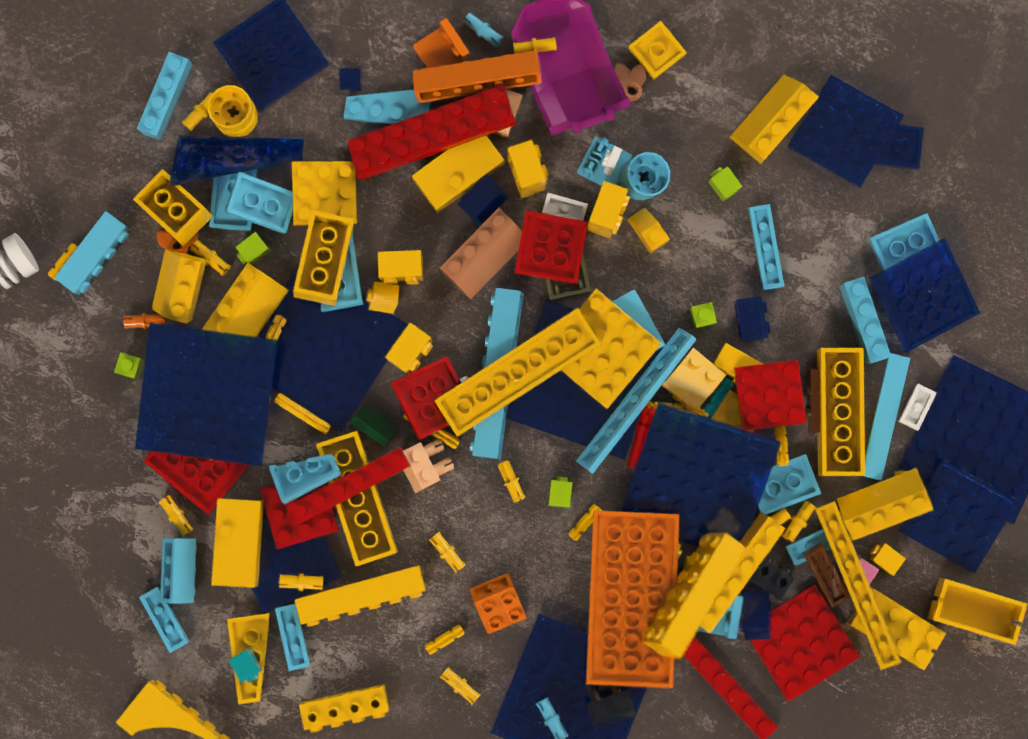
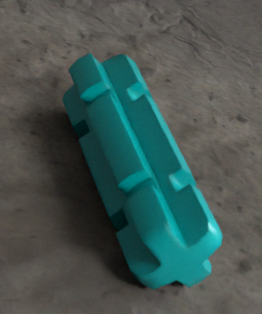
M724 378L720 383L721 386L717 387L709 399V404L707 403L703 408L709 416L714 415L717 410L716 407L720 406L728 394L727 391L732 388L734 383L731 380Z

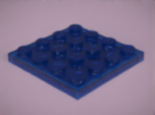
M274 0L213 42L261 112L330 65L285 0Z
M830 75L818 95L819 98L813 103L788 144V148L856 187L861 188L904 115Z
M944 238L869 278L903 351L906 353L980 314L950 246Z
M942 458L925 487L933 505V510L906 520L899 531L975 574L1019 501Z
M268 518L263 520L259 584L257 587L252 588L263 614L315 590L303 589V591H299V588H279L280 574L323 576V586L341 578L323 536L277 549Z

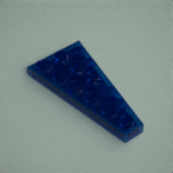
M179 135L170 184L175 186L303 160L304 139Z

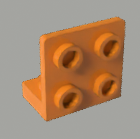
M447 18L439 22V29L413 45L426 68L462 63L470 59L468 49Z
M509 573L469 588L476 609L488 634L527 618Z

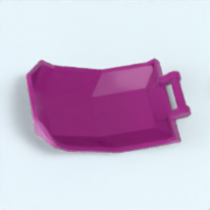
M537 0L523 5L511 30L513 42L520 43L532 41V38L540 40L555 37L557 50L538 53L542 83L530 85L551 135L571 128L574 134H578L582 129L606 120L609 122L615 120L614 112L631 106L629 98L626 96L610 62L590 4L582 0Z

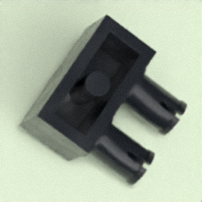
M765 556L749 581L781 600L794 578L790 576V570L782 565L779 568L772 564L773 560Z
M584 684L590 700L587 707L595 730L636 716L628 690L623 691L622 687L617 685H607L610 696L602 698L598 685L592 684L594 689L592 690L590 684Z

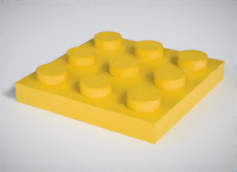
M292 162L293 226L309 225L312 210L354 219V225L357 224L356 173L353 162Z

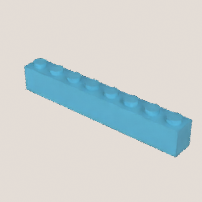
M496 288L495 293H492L491 305H493V312L488 317V326L491 327L490 334H487L485 338V347L488 348L487 355H484L482 359V368H486L517 347L524 297L522 291ZM508 405L473 427V430H476L475 439H472L470 444V451H473L472 456L501 460Z

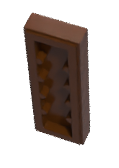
M810 369L807 370V385L804 386V396L808 397V406H805V416L808 418V433H819V370Z
M821 543L802 553L832 608L850 598Z

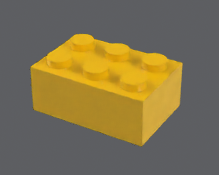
M532 140L507 148V160L521 199L545 191V185L548 184L549 176L546 166L540 163V149L538 144H533Z
M163 169L133 198L144 211L183 247L213 217L202 204Z
M606 181L603 182L587 226V231L609 239L612 234L616 235L623 218L619 214H624L630 196H627L628 189Z

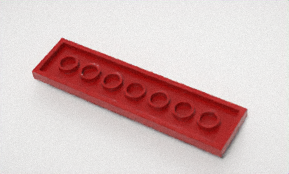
M502 84L356 137L347 142L357 178L361 181L517 124L506 88Z

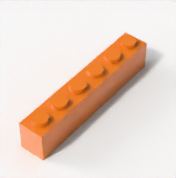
M536 50L483 58L475 61H464L462 63L433 68H422L413 71V83L418 103L474 95L504 84L506 89L541 84L542 76L540 60Z

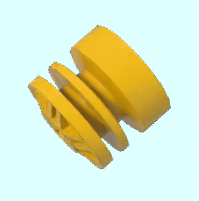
M226 85L218 88L211 94L207 111L211 120L224 135L231 138H241L254 130L258 122V111L249 95L242 88L235 85Z

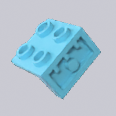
M737 595L711 634L723 635L731 639L737 638L743 596ZM700 626L697 631L709 633Z

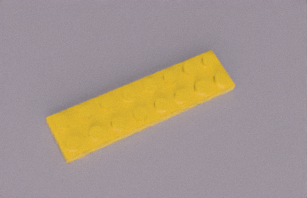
M577 308L442 395L435 402L458 437L597 348L601 343Z

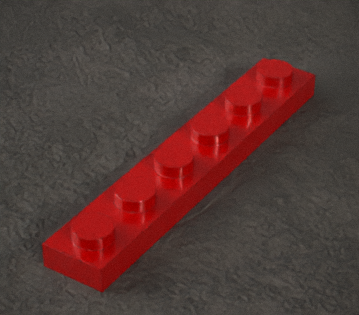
M400 447L286 508L295 525L298 526L405 470L411 465Z
M697 639L701 651L685 656V658L759 739H767L778 727Z

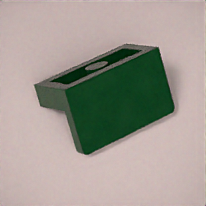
M366 403L349 422L383 447L387 446L399 429L397 424Z

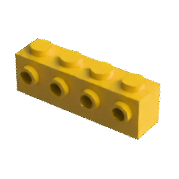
M385 684L304 701L299 704L304 730L310 729V732L323 730V726L331 725V728L344 725V721L352 720V723L362 722L365 720L364 717L373 715V719L386 716L385 712H388L390 709Z

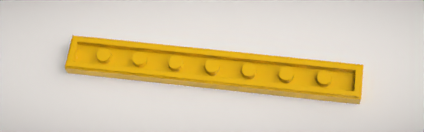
M833 501L815 508L880 670L901 663L836 502Z

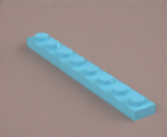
M681 328L677 329L578 457L577 463L592 474L595 472L697 340L693 335Z

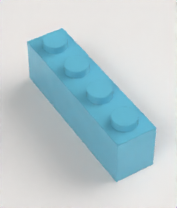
M172 52L168 53L137 127L142 134L159 141L162 140L193 65L189 59Z
M105 211L54 279L77 295L85 293L91 285L89 283L94 276L97 277L103 270L102 265L107 259L110 260L116 253L115 248L118 244L123 243L127 239L130 228Z
M861 277L840 285L839 287L859 346L864 349L866 365L891 357L865 278Z

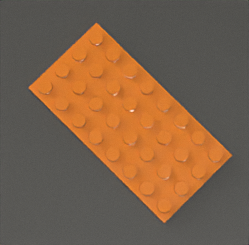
M593 511L586 684L673 688L674 657L661 656L642 641L645 637L646 629L656 619V612L667 601V594L677 584L678 514Z

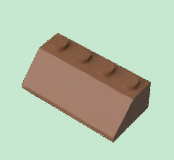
M498 208L440 267V270L471 300L518 252L522 231Z

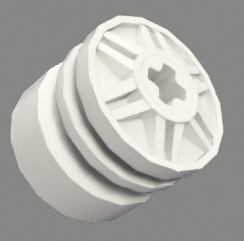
M16 233L2 240L4 250L0 248V284L5 289H9L13 285L12 281L16 284L20 282L17 272L28 278L38 272L39 267L27 245Z

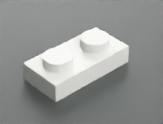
M614 146L612 151H607L602 166L605 167L603 173L611 176L622 151L621 148Z
M547 193L542 214L583 221L588 204Z
M918 383L915 384L898 422L919 431L936 392Z

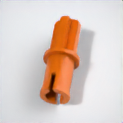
M142 313V315H124L123 317L126 319L123 320L125 329H147V327L165 326L167 324V318L160 314L147 315Z

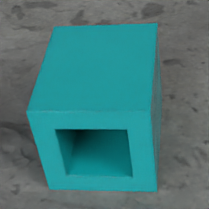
M251 648L228 660L241 683L245 680L248 683L260 677L258 673L263 670Z

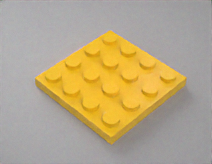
M595 289L579 310L601 345L562 369V371L608 409L662 343L602 292Z

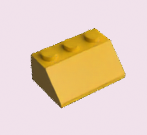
M166 248L152 310L171 320L186 324L192 321L207 259Z

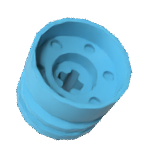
M644 152L631 158L622 166L619 172L620 187L628 189L627 196L634 200L643 201L660 194L666 189L670 181L668 163L660 155L651 152ZM641 174L644 175V177H643V180H644V181H642V182L640 181V178H641L640 175H641Z

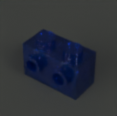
M486 174L476 182L469 192L461 197L457 204L481 226L509 196Z
M762 297L735 300L734 308L740 343L767 339L771 331L769 321H765L764 313H767V305L765 301H762Z
M769 591L743 592L741 608L743 619L739 620L740 632L744 633L745 640L771 639V599Z

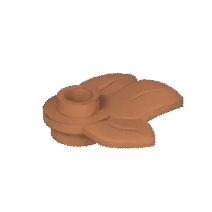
M617 63L614 71L630 102L638 100L642 95L641 86L646 81L644 67L642 64H638L631 71L626 66ZM633 88L636 93L630 95L628 89Z

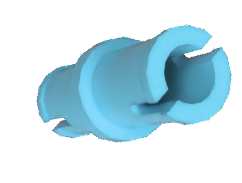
M471 12L465 17L467 20L464 19L463 24L476 32V36L479 38L483 37L497 48L501 43L500 40L502 41L504 37L490 28V24L487 22L483 23Z
M548 697L536 703L545 719L544 724L549 726L555 739H564L569 736L559 720L561 717L555 713Z

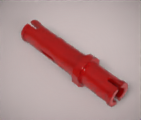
M647 405L643 408L639 423L636 425L637 430L627 467L632 468L635 461L634 469L637 470L640 469L649 432L652 429L651 424L654 412L656 411V408L650 407L649 413H647Z

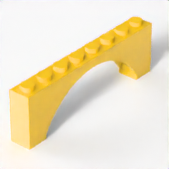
M159 680L149 681L116 721L131 736L144 729L171 727L192 732L203 739H230L227 735H220L215 731L216 727L207 720L204 722L199 718L200 714L194 708H187L183 705V700L174 693L171 695L166 691L167 687Z

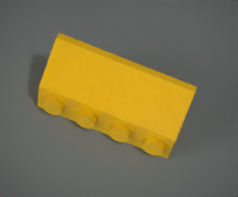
M783 75L729 138L762 164L819 96L803 83Z
M247 263L200 333L241 360L289 290Z
M917 468L837 498L843 521L852 541L933 510V505Z

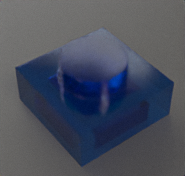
M339 68L340 91L361 90V69Z

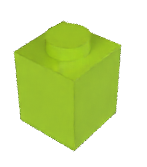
M728 166L723 170L719 167L710 174L712 178L709 180V184L723 202L743 187Z
M256 232L236 246V249L239 251L236 255L243 264L247 262L254 265L271 251Z
M712 302L693 306L689 309L694 329L717 323Z
M120 352L114 373L140 380L146 360Z
M556 476L555 480H551L549 506L570 508L572 482H568V477Z

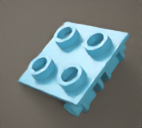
M595 136L576 173L601 186L604 181L617 185L619 182V172L622 166L631 159L632 154L622 150L611 176L603 173L605 167L602 166L607 151H612L614 145L608 143L609 140L604 137L600 139Z

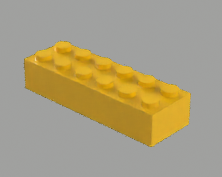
M817 349L820 392V432L817 433L818 476H865L864 349Z
M359 431L316 444L320 456L332 454L335 457L341 475L328 481L329 484L369 464ZM376 485L336 505L355 566L398 552Z
M707 533L700 539V546L690 556L686 569L679 574L678 582L667 594V601L664 606L656 612L655 621L646 629L642 642L661 656L681 658L746 547L727 533Z

